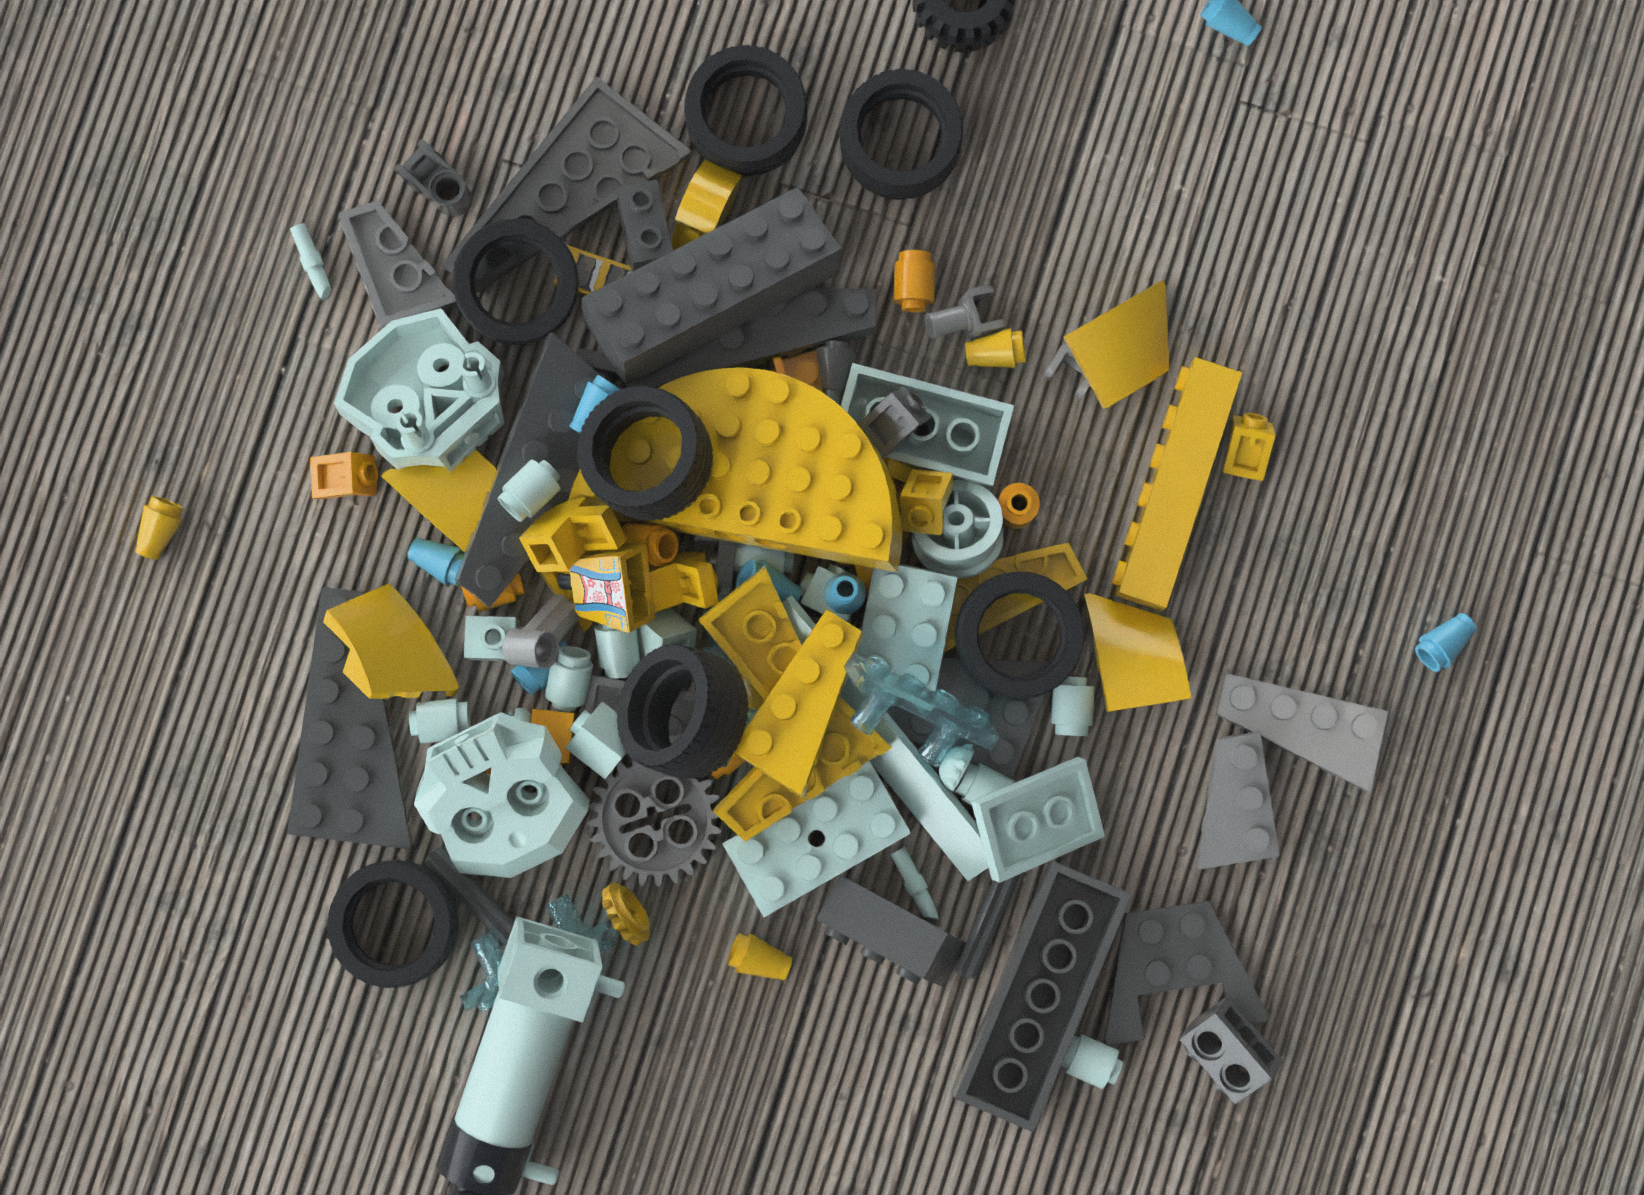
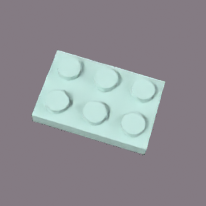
M903 564L899 565L898 573L873 568L862 626L864 636L857 652L854 668L855 674L865 686L934 700L958 575Z
M1075 757L971 801L991 879L999 883L1105 837L1086 759Z

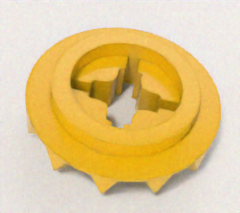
M612 882L602 890V906L607 911V918L613 923L614 929L620 932L624 940L629 941L635 946L647 941L650 937V922L637 896L630 889L616 882Z

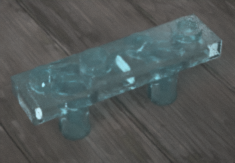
M852 653L844 665L854 685L868 692L854 715L850 718L853 726L865 734L872 735L890 706L896 705L936 724L932 733L918 751L922 759L936 767H940L958 738H965L992 751L1000 739L999 734L991 724L993 718L983 709L974 705L970 709L960 705L953 695L942 689H938L937 692L925 688V684L920 679L910 673L905 672L901 676L892 672L891 668L884 661L875 656H869L866 659L856 653Z
M568 894L546 904L556 928L597 940L600 952L616 945L613 936L620 932L614 929L611 920L609 919L592 929L589 926L584 927ZM493 932L470 943L486 978L483 979V984L460 995L466 1011L477 1006L480 1013L494 1006L499 991L498 968L503 952Z

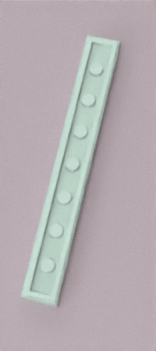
M791 595L782 604L801 645H803L816 624ZM851 669L840 697L892 747V749L881 756L877 755L871 759L870 762L965 879L970 881L989 868L977 822L955 795L944 786L938 774Z

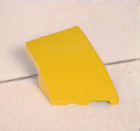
M1163 280L1063 336L1103 409L1117 403L1169 371L1166 285Z
M476 449L468 457L465 456L463 458L464 461L451 473L446 467L432 465L409 466L400 470L391 468L382 473L381 477L465 552L472 532H475L482 514L487 492H490L496 477L497 467Z
M390 583L326 611L323 623L350 648L343 673L369 699H385L393 696L416 698L422 692L444 691L446 697L457 694L459 685L439 645L418 614Z
M1091 593L1083 595L1089 632L1092 633L1097 669L1101 675L1107 712L1191 699L1183 654L1172 619Z

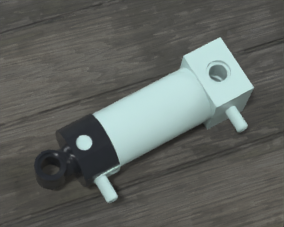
M516 916L498 968L499 991L459 1107L451 1120L436 1164L439 1173L451 1182L446 1195L515 1194L523 1177L549 1185L556 1183L559 1175L557 1168L532 1162L529 1159L534 1148L533 1136L574 1020L583 1023L594 991L620 998L625 988L623 981L600 975L602 962L597 940Z

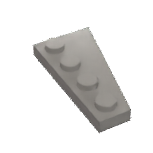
M1228 673L1223 674L1215 715L1250 733L1259 732L1262 739H1266L1283 748V750L1320 767V769L1352 783L1355 787L1367 793L1371 792L1388 711Z

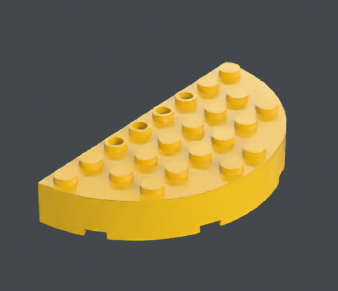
M743 367L701 371L680 377L658 387L684 401L705 425L713 449L711 475H709V481L706 483V487L702 490L701 495L697 497V500L693 501L689 507H686L684 511L679 512L675 516L672 515L670 518L662 520L656 519V521H644L624 516L613 510L618 521L664 525L671 531L898 573L902 552V521L899 516L894 483L876 447L856 421L839 404L803 381L768 370ZM648 417L629 426L620 434L611 451L610 471L616 484L627 491L641 492L658 486L673 472L681 456L682 436L680 429L673 421L665 417ZM580 469L573 483L568 501L587 497L591 506L606 505L591 491Z

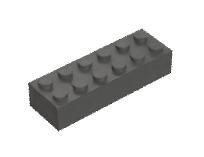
M796 187L583 297L584 323L625 386L766 313L772 308L840 273L841 248L803 193Z
M1055 861L1048 862L952 1092L955 1099L1031 1132L1035 1131L1132 894Z

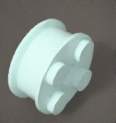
M953 480V489L944 508V530L942 534L912 532L914 552L921 564L929 570L958 575V579L973 577L987 570L997 560L1003 547V516L999 502L988 489L980 484L965 480Z

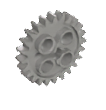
M632 758V767L627 768L619 761L616 765L619 775L614 777L609 774L605 779L609 784L607 789L594 787L593 789L597 795L602 797L601 802L589 804L590 809L598 812V818L587 821V825L599 827L600 832L590 838V841L603 842L605 845L597 856L602 858L611 855L614 858L609 866L610 871L617 869L621 865L624 866L623 879L626 881L634 872L639 873V885L641 886L645 885L649 875H654L657 887L662 886L665 874H669L675 884L678 883V870L683 869L690 876L694 875L691 862L696 860L705 865L707 860L701 853L704 848L716 850L717 848L708 839L710 834L722 833V829L712 825V819L719 817L711 810V804L717 802L720 796H707L705 792L713 783L712 780L709 779L699 783L695 778H679L651 770ZM665 780L675 781L680 788L679 798L672 804H664L657 796L658 786ZM631 793L639 799L640 809L635 816L626 818L620 814L618 802L623 795ZM684 804L691 806V810L686 813L662 820V828L656 831L653 825H647L624 834L620 832L621 826L649 817V809L655 807L657 812H665ZM681 819L690 822L694 832L691 840L685 844L675 842L670 833L674 822ZM639 833H645L653 840V850L650 855L644 858L636 856L631 849L632 839Z

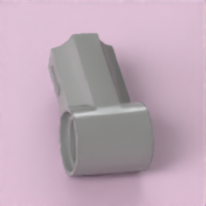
M554 594L524 628L515 627L510 629L505 635L502 645L505 660L512 665L547 669L554 665L559 654V643L572 630L580 618L575 612L574 603L570 602L564 595Z

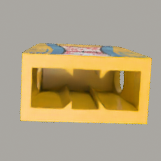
M646 543L623 544L619 550L586 551L569 571H559L558 585L562 590L573 592L575 612L580 617L628 633L655 619Z

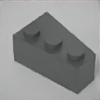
M839 875L816 920L828 926L824 932L826 935L847 945L849 939L863 945L860 951L862 955L881 965L885 958L899 965L895 973L917 985L921 978L944 987L966 944L965 941L945 932L842 875Z

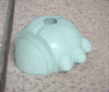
M972 744L950 748L939 765L941 781L952 792L957 787L974 753Z

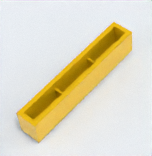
M1197 357L1191 361L1188 367L1181 366L1174 386L1175 390L1180 391L1176 406L1169 404L1161 428L1168 430L1163 445L1156 443L1150 459L1149 467L1155 468L1151 484L1143 483L1136 505L1143 507L1138 523L1131 521L1125 536L1124 545L1130 546L1125 562L1118 560L1112 576L1111 584L1117 585L1114 596L1159 611L1167 608L1242 372Z

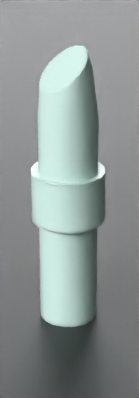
M306 224L295 225L290 228V231L301 255L300 261L305 272H308L312 285L322 301H326L331 294V287L323 268L324 263L321 255L315 249Z
M906 847L891 853L890 855L904 880L903 885L909 896H912L921 915L927 919L939 920L934 902L926 889L928 886L922 874L918 873Z

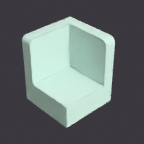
M671 608L655 612V619L637 628L640 659L642 660L649 652L658 649L660 646L664 647V645L675 644L695 648L697 629Z

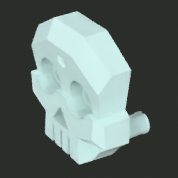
M440 308L391 321L352 355L345 368L334 405L343 418L371 438L377 451L397 470L409 466L432 465L446 467L451 473L464 461L463 458L465 456L471 455L476 450V446L482 445L488 439L487 436L493 435L505 424L500 396L505 373L500 360L480 342L477 341L469 344ZM449 366L446 371L437 372L440 367ZM398 406L403 407L400 412L391 413L394 408Z
M515 708L514 714L512 711L508 715L500 712L427 748L425 768L417 788L414 805L429 830L436 834L441 833L449 856L459 873L512 878L562 854L588 811L590 800L560 765L562 753L546 726L531 723L532 714L524 708ZM491 768V775L483 773V771ZM525 785H533L537 788V791L528 793L523 787ZM477 812L482 818L473 820L468 816V813Z

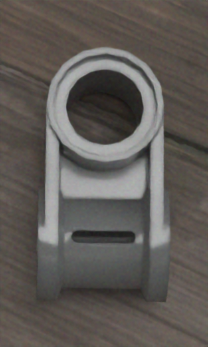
M421 139L417 143L419 148L403 165L397 164L393 169L417 193L422 194L445 215L456 217L464 214L471 206V191L460 174L448 165L446 160L432 146ZM451 186L460 188L459 194L453 200L446 201L441 199L442 193L446 188Z

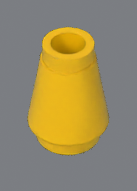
M1012 328L965 342L968 367L1017 368V364L1026 363L1022 330L1012 332Z
M151 496L149 504H144L135 552L146 558L159 560L161 553H163L184 520L181 517L183 507L170 500Z
M740 933L737 934L727 960V965L734 967L736 973L777 978L783 981L786 979L792 964L791 956L785 955L784 952L752 933H749L747 936Z

